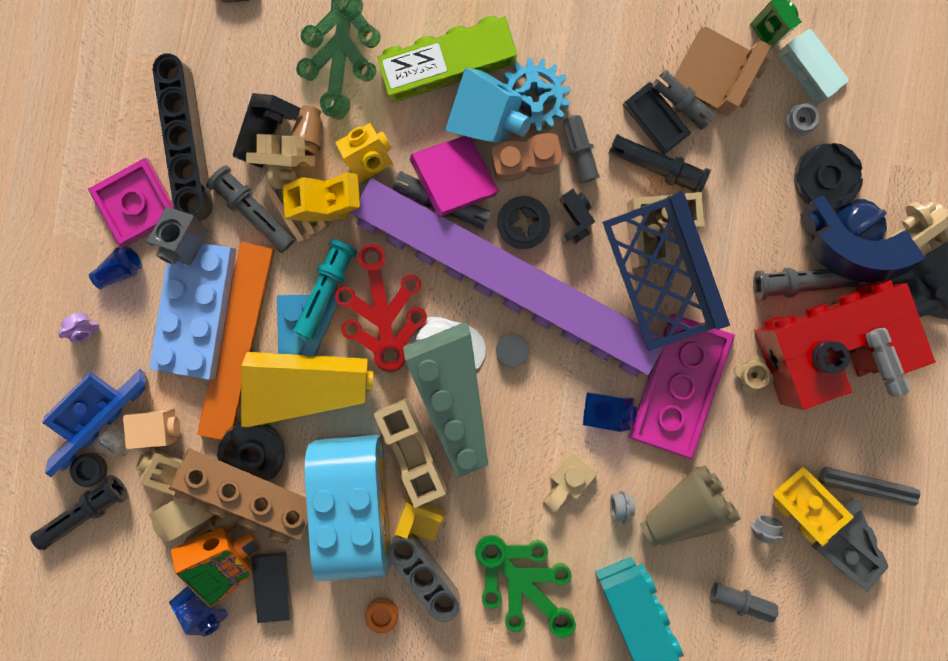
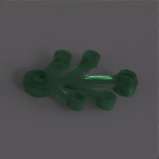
M332 0L331 11L316 26L307 25L301 32V41L311 48H318L322 44L324 36L336 25L335 35L311 59H301L296 67L297 74L300 77L312 81L317 78L319 71L332 58L328 92L321 96L320 107L326 116L335 120L343 119L350 110V100L346 95L342 94L346 57L353 64V74L358 79L369 82L376 75V66L364 57L349 36L352 23L358 30L357 39L362 45L367 48H374L380 42V32L370 25L362 15V0ZM372 32L371 38L366 41L367 35ZM315 33L314 38L310 41L311 35ZM310 65V70L306 73V68ZM367 66V71L362 75V69Z

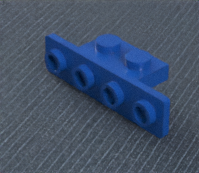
M139 369L117 391L90 371L43 417L42 423L67 440L47 460L46 475L52 477L59 469L61 471L67 469L74 461L75 453L82 446L85 448L89 447L98 437V431L106 423L112 424L120 416L122 407L129 400L133 402L142 395L146 388L145 372Z

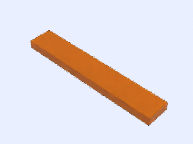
M240 241L231 281L216 380H209L197 435L221 440L226 431L237 422L241 404V365L246 352L253 351L275 249Z

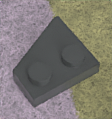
M852 498L845 508L854 518L835 533L826 545L822 546L816 541L812 547L859 587L868 592L889 566L883 552L877 547V538L873 529L866 522L862 512L864 510L862 504Z

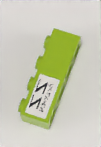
M488 16L478 21V25L469 28L456 26L449 29L446 35L437 38L425 36L417 39L414 42L415 45L405 48L393 46L382 52L383 55L377 56L391 103H395L461 82L465 68L479 69L490 73L512 66L517 63L518 54L506 16L500 18Z

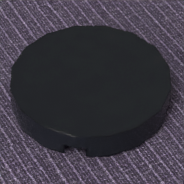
M837 143L821 144L811 148L801 156L795 167L794 183L797 193L807 204L824 195L832 209L845 206L856 198L863 184V178H861V170L863 168L860 159L853 150Z
M241 422L229 428L220 440L217 459L256 477L270 481L276 477L283 467L286 450L283 438L270 425L262 424L252 427H241Z

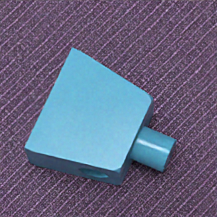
M465 68L445 131L489 142H506L511 132L521 137L525 136L530 128L531 118L518 112L522 102L520 94L483 70Z

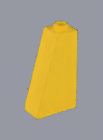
M246 352L241 365V427H252L365 403L366 391H372L374 371H367L368 359Z

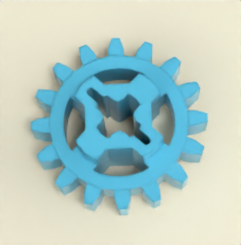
M528 58L524 68L518 62L514 64L515 74L508 71L505 72L504 79L508 84H503L513 90L516 83L525 77L524 85L521 88L515 89V92L522 96L520 108L529 113L528 117L531 118L530 126H534L538 134L541 132L543 124L552 129L554 127L553 118L560 121L563 119L564 113L560 108L568 109L570 101L563 97L569 95L571 90L570 87H562L566 80L565 74L558 77L555 75L557 65L554 64L550 69L545 68V59H541L539 65L534 66L532 59ZM539 76L545 78L551 84H546L539 78ZM529 91H535L536 96H539L538 102H533L532 97L529 96ZM556 101L554 107L547 114L543 115L545 105Z

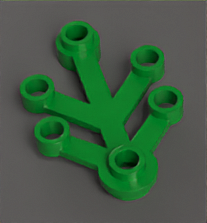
M487 535L482 537L476 544L475 556L479 564L485 567V589L482 592L484 606L494 609L501 603V592L497 588L499 569L508 577V612L505 615V624L510 631L518 632L525 625V618L522 613L523 592L549 618V627L555 636L559 638L569 637L576 628L572 612L567 608H558L532 583L555 582L558 585H566L571 580V571L568 565L556 563L552 568H517L509 559L531 558L535 562H542L548 555L546 544L541 540H533L529 545H506L499 536ZM494 546L498 552L494 556H489L485 552L486 548ZM535 546L543 547L544 552L540 556L532 554V549ZM564 569L567 571V575L565 578L559 579L555 576L556 571ZM490 592L498 596L494 602L487 601L485 597ZM563 615L567 617L566 623L563 625L557 624L555 620L558 616ZM512 616H519L521 621L517 625H512L509 619Z

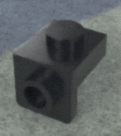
M573 188L562 195L559 201L576 227L564 234L561 239L564 243L572 239L576 244L591 234L589 227L595 223V220L589 213L592 207L588 199L582 192L577 195Z

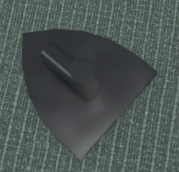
M945 242L925 256L926 259L911 271L892 279L893 284L907 283L913 298L932 292L934 298H938L940 305L937 306L939 311L931 313L929 316L940 319H948V242Z

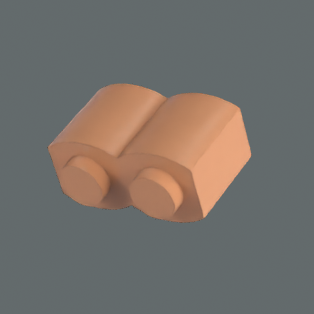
M551 133L535 135L526 142L516 140L502 142L491 149L495 179L499 181H513L523 177L526 173H549L555 170L563 159L558 135Z

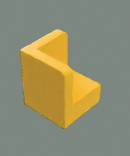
M408 497L395 535L407 539L409 533L434 541L440 524L444 519L445 510L428 503L414 508L410 497Z

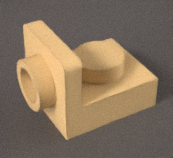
M159 446L151 447L149 452L144 451L141 454L136 465V470L139 471L140 484L174 495L175 492L168 488L182 460L161 452Z

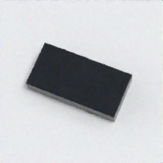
M651 81L623 103L626 110L664 155L691 134V131L656 89L652 88Z
M286 552L253 555L251 557L257 623L291 620L293 616Z

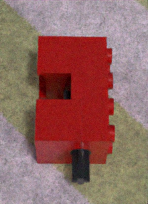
M887 280L880 283L875 282L861 285L856 288L857 292L839 297L837 301L831 302L830 306L824 303L806 309V314L786 317L781 315L763 321L764 327L754 330L766 366L774 377L773 385L780 404L806 410L853 393L845 369L839 373L822 372L814 366L812 352L819 343L824 341L840 342L848 348L857 377L867 375L870 372L872 374L879 372L872 354L875 351L874 347L870 348L866 339L868 332L878 328H886L892 340L889 345L890 347L894 346L904 371L903 374L936 363L920 317L939 311L937 307L940 305L938 298H934L932 292L913 298L907 283L893 284L892 280ZM826 350L824 354H827L828 357H824V362L835 364L837 360H834V358H838L837 351Z

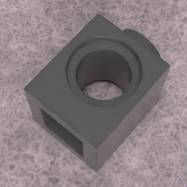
M166 207L147 242L157 251L156 256L162 261L171 265H175L178 261L191 266L209 231L195 216Z

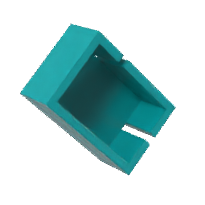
M629 557L595 571L618 627L622 632L632 660L679 661L678 658L684 656L676 636H673L669 627L671 623L667 613L655 595L657 593L656 587L650 574L646 572L644 565L637 566L633 558Z

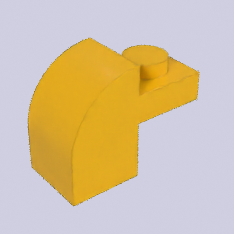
M346 172L326 181L302 177L282 186L285 219L306 222L334 221L348 218V212L360 208L358 174Z

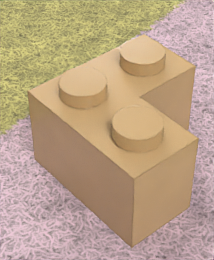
M702 192L685 193L696 228L704 227ZM669 195L633 198L627 203V212L667 198ZM665 207L651 211L644 225L663 233L669 221ZM644 214L632 218V220L640 223ZM628 223L631 243L638 227ZM672 227L670 228L667 236L671 237V233L673 232ZM642 229L634 248L652 256L660 237ZM665 239L656 258L673 264L672 242ZM631 251L632 269L646 268L649 259ZM654 262L653 265H652V267H661V266H663V265H660V264H658V263H656V262Z

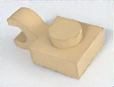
M570 451L550 476L557 484L543 501L556 512L569 493L577 499L596 477L597 473Z

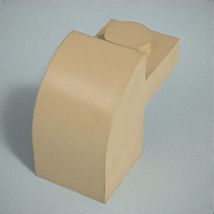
M177 499L149 514L155 532L162 537L165 543L179 537L214 515L206 512L208 506L195 500L193 505H189Z

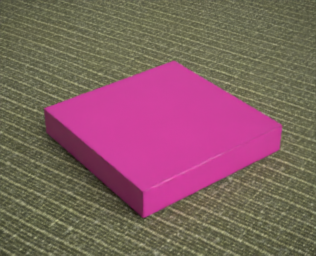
M462 136L412 153L409 158L438 217L495 197L499 192L471 137Z
M146 157L88 188L118 246L122 248L152 233L166 207L174 209L169 194L152 163Z

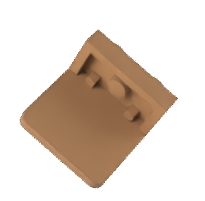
M703 27L698 31L674 78L686 89L692 88L696 92L695 97L701 102L728 116L738 107L744 108L754 91L749 88L755 77L759 79L770 62L765 57L771 45L758 40L749 50L710 28Z

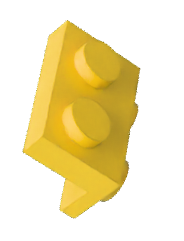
M804 465L773 492L776 498L773 504L784 516L788 518L790 515H793L801 523L798 530L812 544L818 541L822 546L826 545L835 533L854 518Z

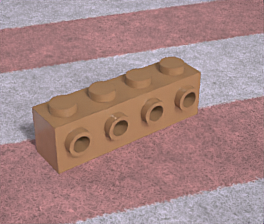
M191 448L186 451L168 488L175 492L174 499L189 505H193L195 500L208 505L206 512L224 519L227 513L240 518L238 525L256 532L259 527L271 531L270 538L284 544H288L290 539L300 541L308 523L306 497Z

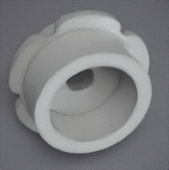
M795 104L789 109V115L786 116L788 129H792L793 133L798 136H806L809 131L813 132L819 123V112L811 104ZM800 117H804L805 121L803 123L800 122Z
M620 491L619 494H611L610 512L613 521H622L623 524H626L628 519L635 515L634 499L632 496L628 497L625 491Z
M759 514L756 520L751 523V529L755 532L754 536L762 542L772 544L774 540H781L784 537L783 533H781L784 526L783 523L772 516Z

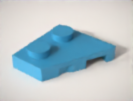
M335 294L332 295L327 309L313 336V340L306 339L292 332L310 295H277L278 354L316 356L323 336L326 335L331 324L330 321L338 306ZM339 294L340 301H342V294Z

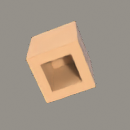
M174 409L135 412L123 416L126 449L167 446L177 442V437L180 434V422L178 417H175Z

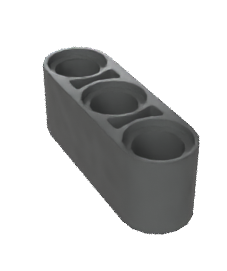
M409 533L407 539L395 535L388 549V558L391 564L436 620L448 622L454 619L458 614L460 593L457 587L416 535ZM407 543L412 547L413 553L408 556L400 555L396 550V545ZM421 569L429 570L433 578L427 582L420 581L416 576V572ZM441 596H448L454 603L444 608L439 606L436 600Z

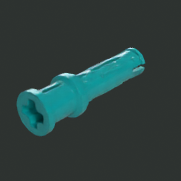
M330 239L328 243L330 246L323 264H319L317 267L319 277L292 331L309 340H313V336L337 284L345 281L346 276L344 273L351 258L356 257L358 253L350 245L335 239Z

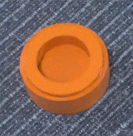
M380 597L374 599L368 605L365 613V622L369 629L380 634L391 631L398 620V607L389 598Z

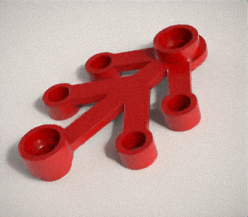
M367 244L359 251L358 260L360 265L368 271L374 308L355 296L353 289L346 286L340 287L336 291L335 300L339 305L348 306L376 325L379 330L380 340L363 331L361 324L355 319L346 320L341 326V332L345 338L354 339L374 353V362L379 369L385 372H396L405 364L403 347L416 329L425 324L427 315L422 308H411L407 313V322L395 338L393 337L391 324L411 295L420 290L421 282L415 275L405 276L401 281V288L390 304L387 305L381 267L385 262V253L380 246ZM373 251L378 254L379 259L377 263L369 264L366 262L365 257L368 252ZM409 278H413L417 282V287L414 291H408L404 287L405 281ZM342 290H348L352 295L348 303H343L339 299V293ZM420 311L423 314V319L420 323H413L410 316L412 312ZM348 323L357 325L358 332L355 335H348L346 333L345 326ZM389 349L394 350L397 354L396 359L391 362L386 361L384 358V352Z

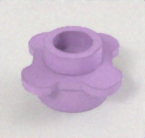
M75 313L66 317L61 322L62 329L58 332L60 338H68L72 343L82 342L90 338L92 332L98 330L99 324L97 322H90L88 315L85 313Z

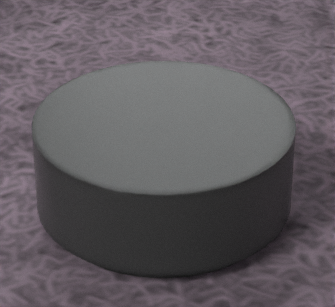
M507 334L498 341L496 354L504 365L516 367L527 360L529 345L522 336Z

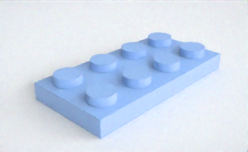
M203 243L191 266L178 261L175 265L166 263L149 369L216 380L237 249Z

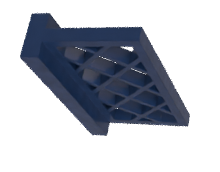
M677 192L669 195L667 198L602 221L649 351L714 328L719 330L731 326L684 192ZM665 207L669 221L663 233L644 225L651 211ZM644 214L640 223L632 220V218ZM626 221L638 228L630 245L616 240L611 226ZM671 227L676 239L667 236ZM642 229L660 237L652 256L634 248ZM665 239L677 244L680 254L674 265L656 258ZM618 246L627 249L623 258ZM631 251L649 259L641 277L628 272L625 264ZM682 260L684 261L687 271L679 268ZM654 262L671 269L664 287L645 280ZM676 272L690 278L692 285L686 297L668 290ZM630 278L638 281L635 291ZM643 284L661 292L653 309L638 302L637 295ZM694 292L698 303L690 300ZM665 294L683 302L675 319L657 312ZM688 304L700 309L705 320L704 323L692 327L679 321ZM642 310L650 314L647 321H645ZM654 316L672 324L666 336L652 340L648 328ZM677 326L684 329L674 333Z

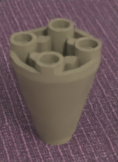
M704 465L694 468L646 515V520L640 523L649 543L655 547L659 544L662 546L730 529L736 526L735 522L741 520V517L731 502L727 503L720 494L725 489L715 473L711 474Z

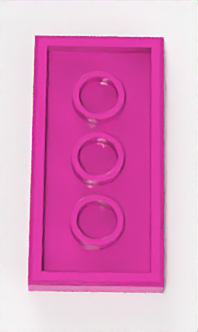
M671 313L669 317L675 319L676 314ZM681 317L679 321L690 327L701 324L685 317ZM667 322L663 337L667 335L672 325ZM677 326L674 333L684 329ZM714 328L665 345L650 371L628 437L692 460L735 335Z

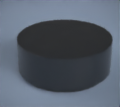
M96 453L80 455L74 459L70 466L71 478L82 487H91L100 483L107 474L106 461Z

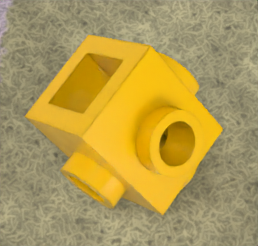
M371 123L353 129L346 137L335 142L351 172L358 174V184L371 176L382 173L385 168L393 164L387 153L392 149L383 131L376 134Z

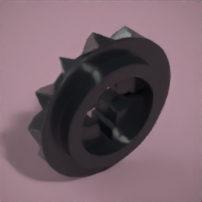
M518 196L506 202L501 208L497 220L498 231L503 240L514 248L530 249L540 244L546 238L550 229V216L546 207L539 200L529 196ZM519 209L522 210V214L525 215L526 219L538 220L528 226L527 237L521 227H510V225L519 220Z

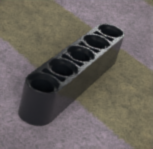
M164 53L155 59L152 71L173 206L175 210L193 215L199 221H202L210 216L213 203L211 190L206 187L209 177L193 74L191 69L177 56L171 53ZM174 67H178L177 75L172 79H168L169 71ZM183 99L182 109L173 113L174 103L177 100ZM183 132H188V141L184 145L179 146V135ZM189 164H193L194 172L192 176L184 179V168ZM197 196L199 206L190 213L188 202L192 197Z

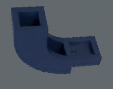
M824 195L812 200L800 214L805 229L812 233L815 238L806 248L825 268L841 277L865 283L883 282L911 271L926 259L907 230L880 241L866 240L854 235L842 224Z

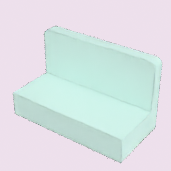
M811 29L794 38L777 53L815 106L829 98L849 81L848 77Z

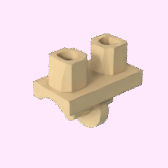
M257 134V153H246V163L270 165L269 169L265 171V177L273 188L283 190V185L296 179V172L292 170V167L297 165L315 166V156L305 155V137L282 136L280 154V135Z
M912 202L906 207L908 218L902 221L904 227L892 235L894 236L907 230L923 255L926 256L932 252L928 243L931 239L934 238L935 241L942 243L948 242V209L938 203L928 202L923 206L918 202Z

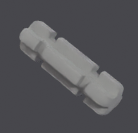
M878 328L868 332L866 339L869 347H874L875 351L872 354L882 379L886 378L887 380L884 384L888 394L893 397L907 394L910 392V386L907 378H902L904 371L894 346L890 347L889 345L892 340L886 328Z

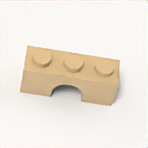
M407 397L375 412L374 416L385 442L392 447L402 472L401 478L414 508L446 495L447 485L409 398Z

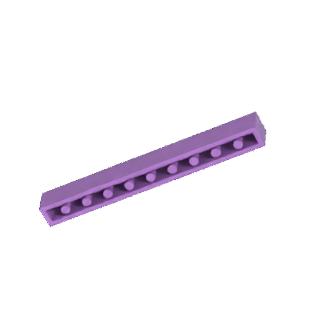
M370 178L359 198L360 208L353 210L351 213L359 219L356 225L373 234L376 229L388 235L386 238L387 242L402 250L405 245H408L417 250L415 257L431 266L434 261L446 266L444 273L459 281H462L463 277L474 281L475 285L473 288L488 297H491L493 292L505 298L502 304L517 313H520L522 308L534 314L531 319L532 321L547 329L550 328L551 324L562 329L563 332L560 336L576 345L581 340L592 346L591 353L608 361L610 356L621 362L619 368L637 377L639 372L649 375L664 348L662 346L649 351L640 325L635 321L446 218L438 217L435 212ZM649 330L652 340L662 337Z

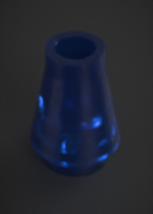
M128 246L123 248L117 247L95 270L89 273V278L95 287L103 289L108 285L136 276L138 270L142 268V262L132 248Z

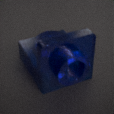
M587 392L582 425L623 432L630 430L631 425L635 424L637 407L634 406V398Z
M188 586L169 601L186 635H200L203 637L211 635L219 629L220 623L228 616L225 609H217L215 606L210 608Z

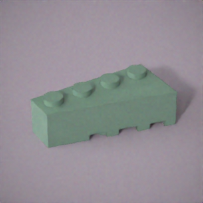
M466 321L403 347L405 362L457 478L488 466L472 337Z

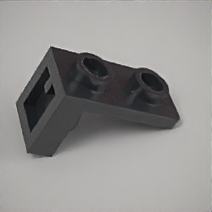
M252 93L232 154L233 157L246 162V153H257V134L274 135L277 124H282L283 119L297 121L301 108L275 95ZM249 163L260 168L264 166V164Z

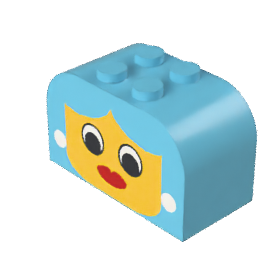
M370 434L317 438L308 445L305 456L310 558L314 579L316 582L387 577L391 562L388 558L390 532L383 435Z

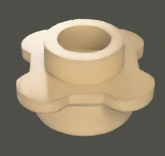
M754 356L750 362L744 365L738 364L734 369V374L740 377L743 383L742 389L747 394H754L757 389L770 386L774 380L769 368L765 365V359L761 356ZM752 372H756L757 376L755 378L751 377Z

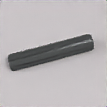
M828 467L822 468L819 478L820 483L825 486L910 506L918 505L921 496L920 490L914 487Z

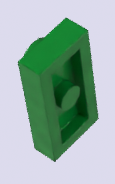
M771 0L750 25L760 40L771 45L770 49H772L785 39L802 21L799 19L796 6L791 1Z

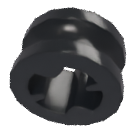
M824 341L814 348L812 361L814 366L822 372L839 373L847 368L850 362V353L848 348L840 342ZM826 350L837 351L838 358H834V360H837L835 364L824 362V357H828L827 354H824Z

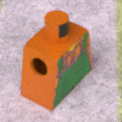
M219 527L171 550L175 574L211 608L251 577L252 569L248 556L260 549L261 545L252 531L235 540L225 528Z

